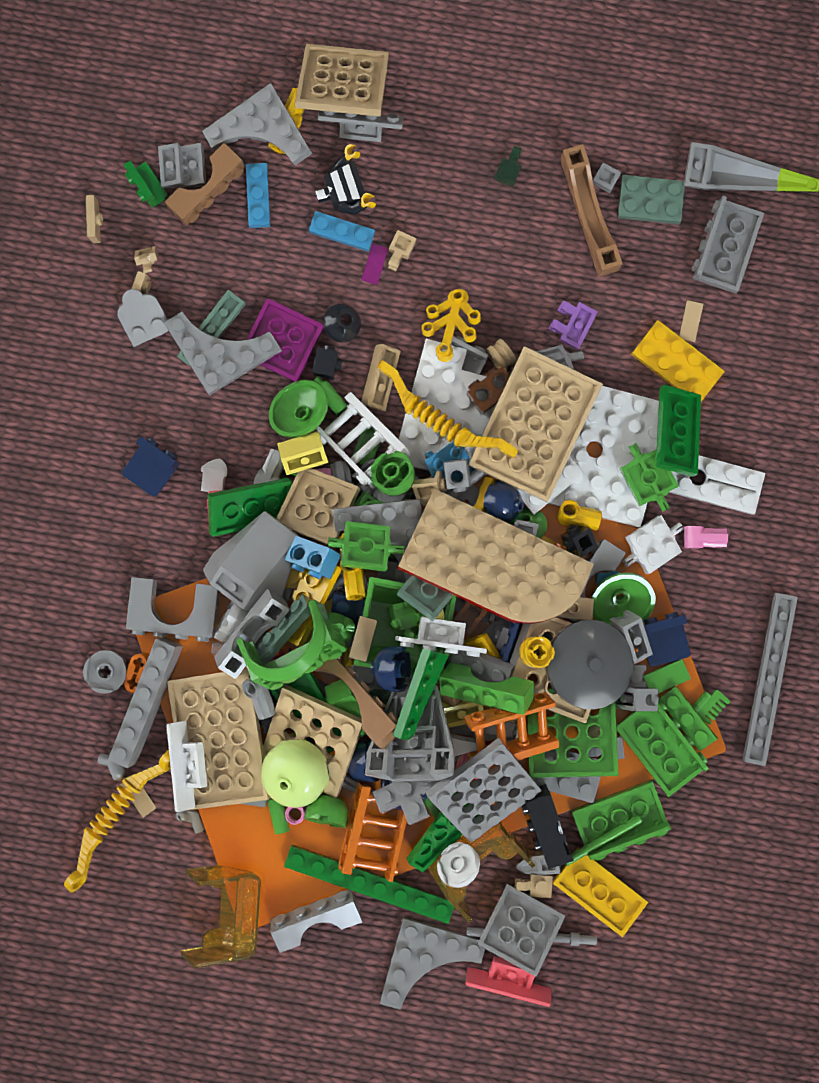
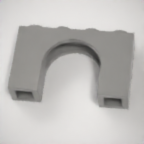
M131 578L126 629L132 630V634L145 635V631L154 632L153 636L166 637L168 633L175 634L176 639H188V636H197L196 641L209 642V638H214L221 593L212 585L196 584L194 608L191 615L184 622L173 625L163 621L157 614L155 598L158 580Z

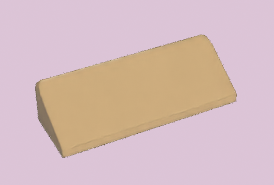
M384 344L375 346L361 400L365 407L386 411L393 380L377 368V365L383 360L396 369L400 350Z

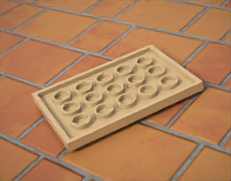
M524 346L482 434V437L501 438L514 446L519 452L512 459L498 448L476 447L468 465L542 501L548 502L603 384Z
M247 668L243 669L236 679L225 672L167 681L173 723L186 721L188 741L203 742L207 787L193 788L195 808L189 810L263 801L271 798L266 792L261 779V768L265 756L259 718L252 699L248 698L242 690V683L250 678Z

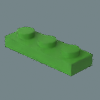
M677 685L659 698L668 709L669 714L680 724L684 733L693 741L699 752L717 740L718 737Z

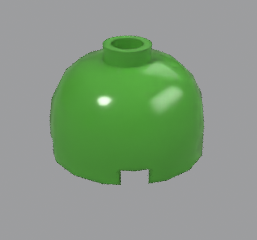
M402 452L383 453L375 459L371 466V480L380 492L388 496L404 494L414 482L415 470L413 463Z
M325 793V795H320L314 802L307 805L304 818L305 820L322 825L324 823L332 827L346 828L349 811L342 799Z

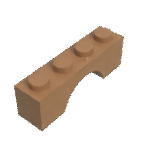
M225 143L209 157L212 163V175L205 186L196 190H186L179 187L165 201L168 209L186 226L189 223L195 222L199 217V213L204 208L210 207L214 202V198L219 193H224L229 187V183L234 178H239L244 171L245 166L242 159Z

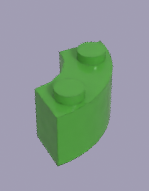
M342 679L325 687L326 703L362 719L355 695ZM362 729V731H361V734H360L359 738H361V737L367 735V734L363 731V729Z

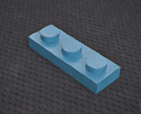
M267 163L246 164L249 228L270 227Z
M315 211L309 233L369 252L375 230Z

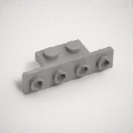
M319 111L318 120L340 123L339 138L381 142L382 127L402 129L404 117L395 113L381 114V117Z

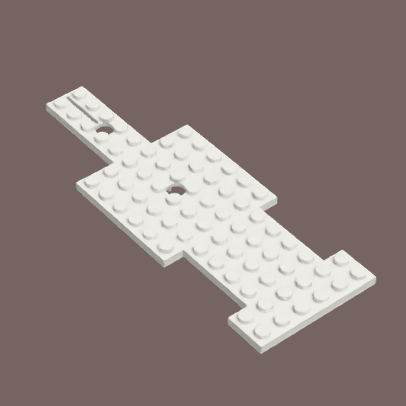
M426 339L411 393L419 395L421 401L426 400L428 405H434V411L440 409L441 415L446 413L448 420L453 418L455 419V424L461 423V430L467 427L474 435L482 436L496 405L481 415L466 394L471 383L477 379L481 382L486 376L462 370L467 352L466 349L452 346L453 358L448 362H441L436 356V348L441 342ZM494 379L493 382L496 387L502 388L505 386L504 381ZM602 386L570 454L572 460L584 474L548 504L561 507L564 501L573 500L579 506L602 511L603 519L641 528L647 503L640 507L638 506L619 468L629 464L634 459L628 448L634 443H637L642 454L656 450L659 401ZM480 390L476 392V397L479 400H486L488 398L485 391ZM406 413L399 441L409 451L410 455L408 458L413 463V467L429 471L424 462L425 454L428 451L436 453L451 442L447 441V436L441 437L440 431L435 433L433 427L428 428L426 426L427 422L422 424L419 421L420 418H413V413L411 415ZM595 441L601 444L603 451L599 457L593 458L589 456L586 447L590 442ZM464 447L471 460L476 447ZM700 455L698 469L702 470L706 477L702 485H694L688 475L672 472L679 487L669 491V493L754 515L756 512L765 477L763 472Z

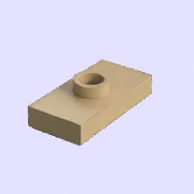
M86 195L87 237L93 243H101L100 226L103 225V216L100 213L99 201L94 195Z
M579 597L568 610L556 618L592 620L594 599Z

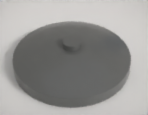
M582 620L567 625L554 637L551 645L554 647L555 654L549 665L546 666V672L553 690L562 700L583 709H599L612 704L622 696L632 678L633 656L625 637L616 628L602 621Z

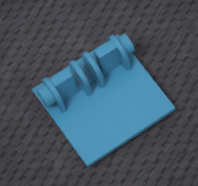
M454 441L436 453L428 451L425 454L424 460L432 478L435 477L437 471H442L443 477L446 478L444 462L468 458V464L470 462L465 448L454 446ZM469 466V473H471L475 469ZM455 470L452 473V477L455 481L459 482L463 480V473Z

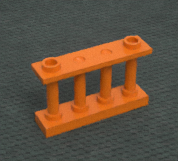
M547 692L537 693L534 695V700L524 715L490 708L463 716L465 723L471 731H475L477 751L469 753L468 760L486 748L484 728L496 725L497 739L499 738L517 761L559 748L558 739L547 729L546 709L556 707L555 701ZM537 712L539 731L527 736L525 716ZM517 719L518 738L506 742L505 722ZM496 764L490 766L489 769H492Z
M357 782L338 869L342 874L351 875L352 868L355 869V867L384 871L383 876L388 881L393 882L394 875H397L399 869L397 861L406 826V817L403 810L398 809L396 819L368 815L365 812L367 803H376L370 786L366 783ZM367 823L394 828L391 841L362 836V825ZM364 845L389 850L387 861L380 862L357 858V847Z

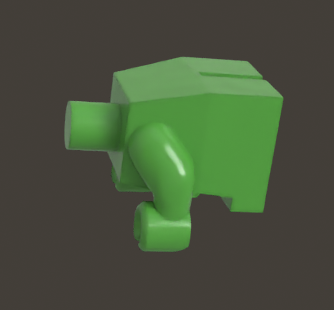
M406 601L388 607L392 620L391 626L397 631L404 630L406 637L410 633H414L412 627L418 626L420 618L425 617L421 612L416 613L415 608Z
M328 612L327 615L333 629L342 634L345 643H349L351 636H355L357 629L353 620L338 613Z

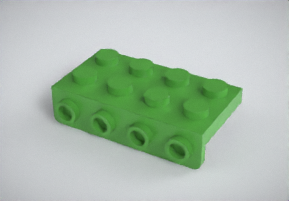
M659 699L657 704L658 711H633L619 722L616 727L617 732L660 788L670 797L700 772H706L709 768L706 766L707 759L701 752L696 753L692 747L694 745L693 741L687 734L683 736L679 731V728H681L680 724L674 717L669 718L665 712L668 709Z
M652 780L571 810L584 846L636 815H639L642 820L641 824L589 853L588 857L590 860H601L609 853L622 852L630 845L643 844L647 839L654 836H664L667 834V831L671 830Z

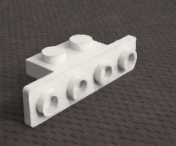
M421 617L418 639L396 636L395 641H401L400 646L414 648V643L423 644V648L436 651V646L444 647V652L458 654V650L467 651L466 655L480 657V653H487V649L463 646L466 623L435 619L432 622L429 618Z
M186 721L168 723L167 735L175 811L181 812L195 808L193 788L207 787L203 742L188 741Z

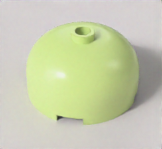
M283 740L274 746L263 761L261 768L263 786L268 795L283 806L298 808L309 805L327 787L330 777L325 763L327 760L315 745L306 740Z

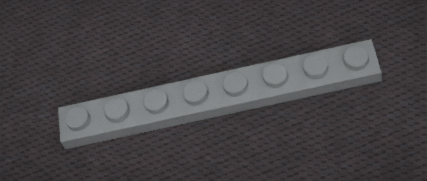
M774 593L742 758L744 762L766 766L798 597Z

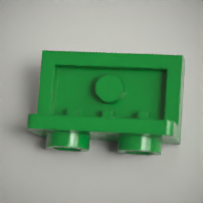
M131 161L124 164L127 173L124 175L131 185H137L139 190L136 193L142 202L147 201L150 207L153 208L168 198V194L161 187L160 182L146 162L136 168Z

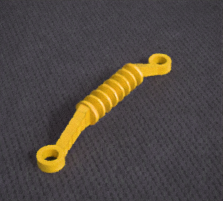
M383 360L377 365V368L393 380L404 405L405 412L408 415L413 413V418H420L419 421L422 424L427 422L426 426L428 428L433 427L435 433L440 431V436L443 438L447 436V441L452 442L454 440V446L498 448L512 459L519 452L514 446L501 438L476 436L467 427L461 430V423L455 424V419L453 418L448 420L446 413L441 415L440 409L434 411V405H428L426 400L421 401L419 395H414L408 391L402 377L394 367Z
M169 750L162 755L159 765L124 778L122 782L126 787L119 785L117 790L120 794L113 792L111 795L115 801L107 799L106 803L109 808L102 806L101 811L103 814L97 813L95 815L99 822L91 820L90 825L93 829L90 827L84 829L77 870L70 874L64 882V887L69 892H75L85 883L93 851L103 841V837L100 834L108 835L109 831L106 827H114L111 820L119 821V816L116 813L121 815L125 813L121 806L128 808L130 803L127 799L134 801L136 798L132 792L140 794L147 781L171 769Z

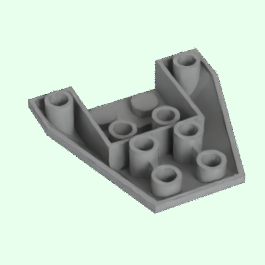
M264 511L218 548L210 557L203 571L213 587L243 610L249 612L267 588L283 598L292 564L286 561L285 558L295 536H300Z

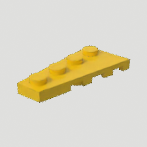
M336 566L330 579L323 576L321 579L308 575V570H304L303 573L299 572V585L297 590H294L292 599L294 601L298 600L304 594L310 598V601L315 599L324 605L342 569ZM311 614L288 639L289 642L298 647L305 644L313 628Z

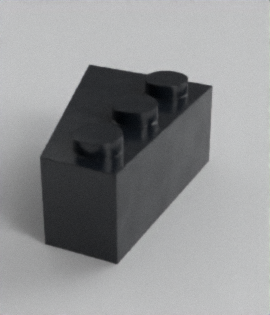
M544 784L539 786L541 792L534 798L526 800L525 804L521 807L524 815H529L530 819L526 820L530 833H535L536 837L532 838L536 851L541 850L548 869H552L574 860L568 849L565 834H563L552 796L547 785Z

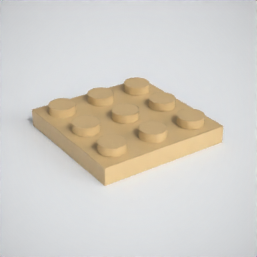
M312 468L299 471L276 519L293 532L328 545V538H338L341 532L334 530L332 509L352 507L360 488Z

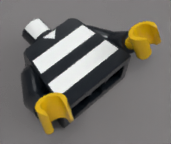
M349 144L345 148V153L331 166L324 176L326 188L316 190L315 193L319 203L331 200L334 210L355 215L367 207L374 208L376 203L369 202L371 198H374V195L365 193L355 161L351 159L359 158L360 152L356 151L352 154L356 145Z

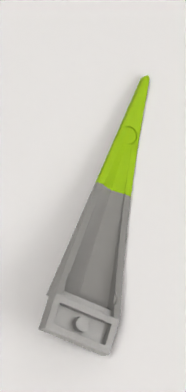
M692 142L690 143L683 187L721 191L819 192V179L776 167L714 145Z

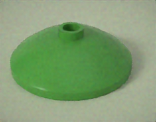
M300 380L287 385L275 396L271 403L269 421L276 433L285 438H297L311 433L320 425L327 413V394L318 383L310 380Z
M617 573L605 578L596 586L591 596V599H594V619L611 625L609 619L617 618L618 616L623 617V612L626 610L641 617L644 623V620L649 618L655 606V593L651 584L642 576L634 573Z

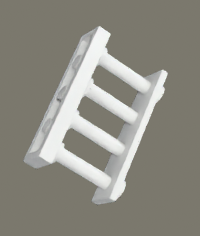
M350 392L344 397L349 404L346 406L347 409L324 431L319 426L315 430L319 431L322 444L327 442L358 474L356 476L357 480L363 486L368 484L374 489L376 486L370 479L372 474L371 466L363 472L356 464L380 442L383 443L384 441L389 445L386 451L387 454L399 451L409 456L410 453ZM359 414L362 417L360 419L361 422L336 444L330 436L352 415L356 416ZM366 428L368 430L372 428L375 431V436L349 458L343 450Z

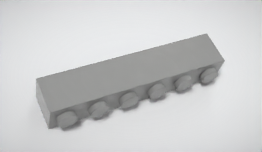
M166 637L155 639L108 760L125 768L137 764L168 686L167 681L172 676L184 645Z

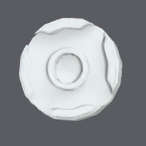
M462 842L450 844L441 853L442 857L437 863L438 875L441 880L449 886L456 888L464 887L471 883L477 876L480 867V859L476 850Z

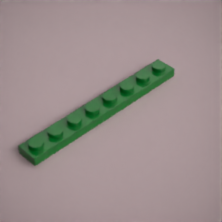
M295 845L290 847L284 865L285 868L449 924L455 906L454 900L396 880L390 882L384 876L358 867L352 868L351 875L342 874L338 869V860Z

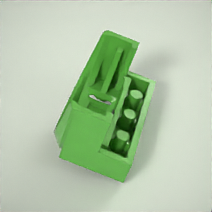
M315 599L308 602L313 619L311 641L265 665H262L253 641L247 643L242 637L236 640L253 682L270 690L278 689L283 686V683H291L300 678L303 673L315 671L322 666L323 662L339 658L342 652L348 650L342 634L333 629L324 605Z

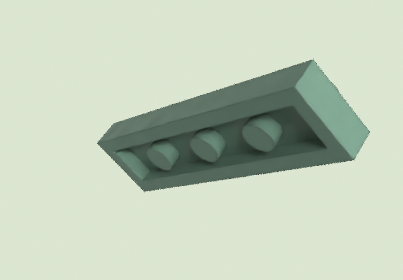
M227 290L198 329L220 339L246 303L230 290ZM180 351L177 357L191 367L182 351Z
M302 594L298 600H295L277 627L268 632L262 642L256 647L262 665L269 663L311 614L308 604L310 601L309 597Z

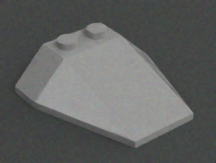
M435 685L411 740L395 737L384 749L371 741L366 757V776L391 781H440L454 775L455 750L437 685ZM407 686L403 692L392 691L385 707V711L388 714L392 712L399 719L410 686Z

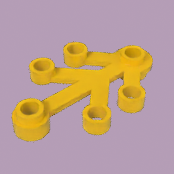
M463 289L451 291L448 295V300L438 306L429 305L426 309L427 317L429 319H436L440 313L451 308L449 314L433 323L425 322L421 327L423 335L430 337L437 330L446 326L442 343L436 348L437 359L441 362H448L453 358L451 342L455 327L463 334L466 342H473L476 339V330L468 327L459 316L461 309L468 316L470 324L476 325L481 321L480 312L473 310L468 304L469 296Z

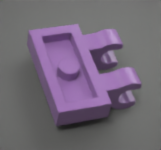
M563 300L557 311L571 316L567 326L554 319L548 330L560 334V342L578 350L598 311L581 302L575 307Z

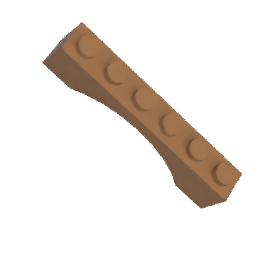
M581 144L565 149L560 158L561 165L597 275L600 277L617 272L622 266L621 257L617 245L608 231L598 204L590 163L584 145Z
M313 632L309 634L305 644L311 641ZM342 656L323 662L322 666L315 671L335 675L348 685L359 704L363 731L378 747L384 749L395 738L393 734L398 718L392 712L388 714L383 709L386 705L378 696L373 698L369 693L372 689L363 680L359 682L355 678L358 674L350 665L345 666L341 662L344 659Z

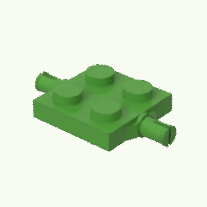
M637 443L630 445L628 448L634 459L619 469L638 506L640 507L651 501H657L662 512L669 509L670 507L664 496L669 491L679 487L672 472L655 467L656 450L642 454Z
M346 521L342 539L328 538V547L341 548V567L386 571L390 553L404 554V546L391 544L389 537L390 526Z

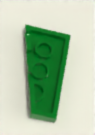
M425 648L422 649L393 734L394 737L411 740V737L415 734L417 724L448 655Z
M440 812L408 855L407 861L409 865L424 872L441 856L445 848L455 843L463 834Z

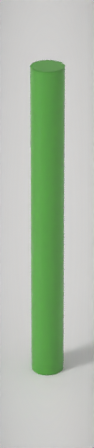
M636 815L571 853L574 861L566 863L567 866L641 824L640 816Z

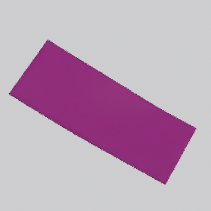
M372 244L362 281L378 285L388 252L387 247Z

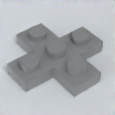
M392 781L391 784L374 791L373 795L380 813L383 814L401 805L408 824L412 825L430 817L422 795L426 794L427 790L440 781Z

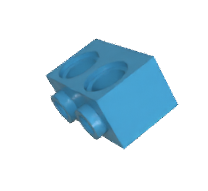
M295 536L285 560L292 564L291 568L302 573L304 570H308V575L321 579L323 576L330 579L341 555L328 547Z

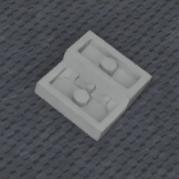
M178 143L158 146L162 188L203 187L207 184L204 146L201 143L180 146Z

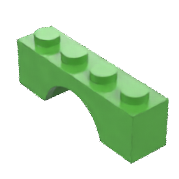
M450 662L440 675V693L444 696L524 715L534 700V681L512 676L500 682H485L473 676L470 666Z

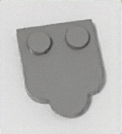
M129 289L123 294V303L118 308V318L133 347L169 331L164 324L168 319L156 296L151 293L142 294L137 289Z

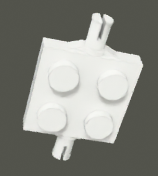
M662 515L626 536L625 539L630 546L632 554L622 560L625 563L624 566L629 567L634 562H637L641 565L645 574H650L680 554L682 551L675 540V535L684 530L681 527L682 524L677 523L669 528Z

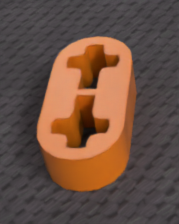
M143 652L131 658L124 681L127 691L135 692L137 687L135 682H139L149 654ZM139 659H142V663L144 664V666L141 667Z

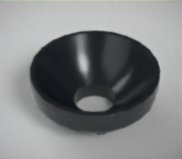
M336 304L326 311L323 317V327L326 334L332 340L341 343L349 342L358 335L361 329V319L353 307L347 304ZM343 314L348 315L351 319L350 325H343L340 321V316Z

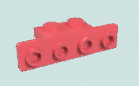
M493 957L489 972L472 967L467 968L465 982L467 986L547 1007L551 1005V988L533 984L535 976L501 957Z

